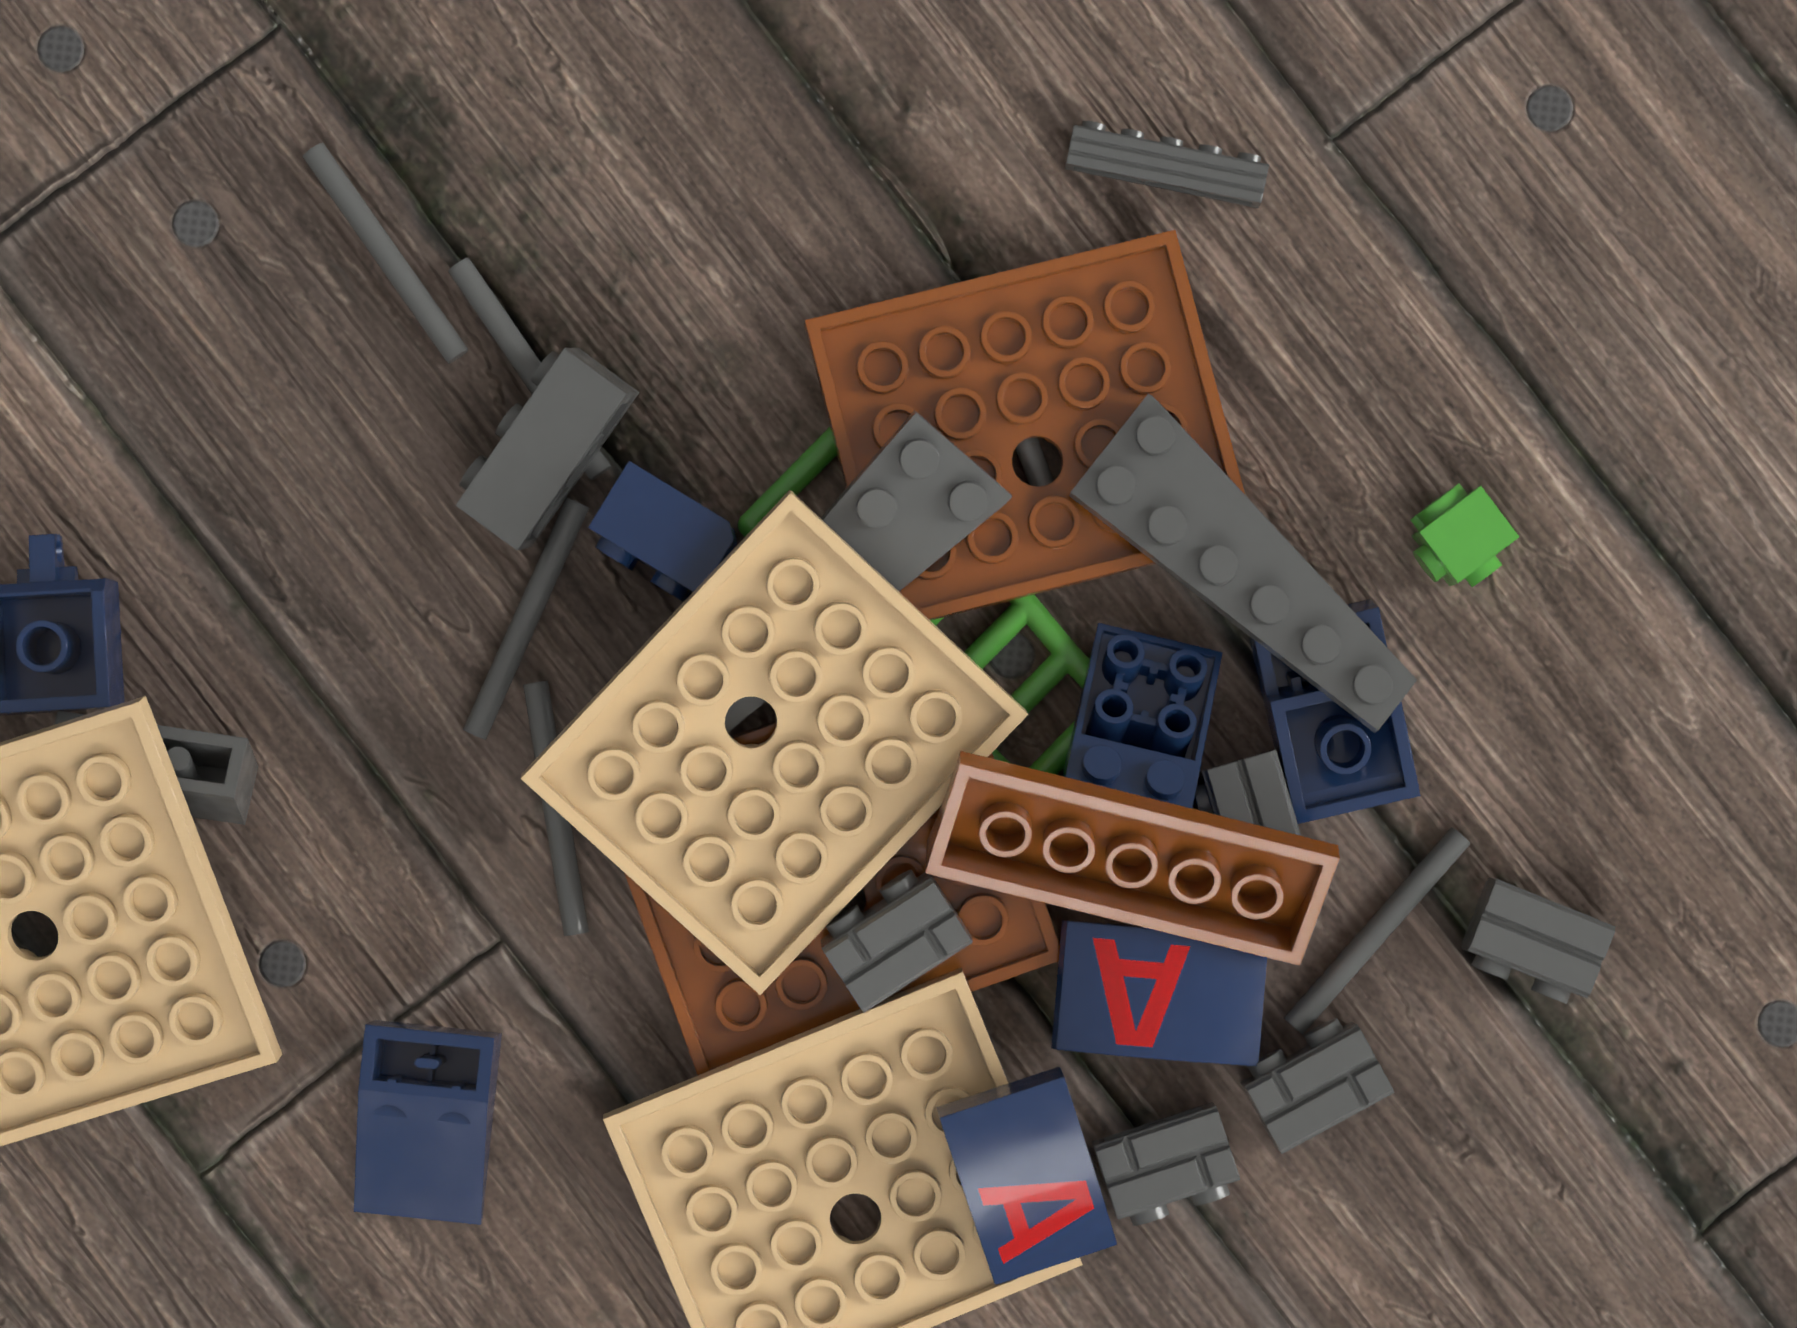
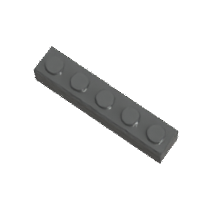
M1083 121L1082 126L1074 125L1065 165L1066 170L1253 208H1259L1262 203L1269 164L1260 163L1261 157L1258 155L1239 152L1237 158L1222 155L1223 149L1205 144L1199 145L1198 150L1183 147L1184 141L1172 137H1160L1159 142L1144 139L1145 133L1133 129H1121V134L1105 131L1106 125L1093 121Z

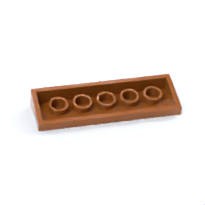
M960 751L943 803L927 839L925 873L1300 966L1337 868L1340 855L1339 847L1336 844Z

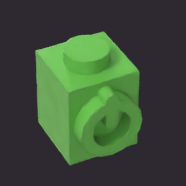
M1458 483L1410 519L1418 530L1411 535L1419 545L1413 551L1415 559L1434 582L1443 577L1449 586L1458 584L1465 579L1473 587L1502 566L1496 555L1519 538V535L1482 486L1467 493L1462 485Z

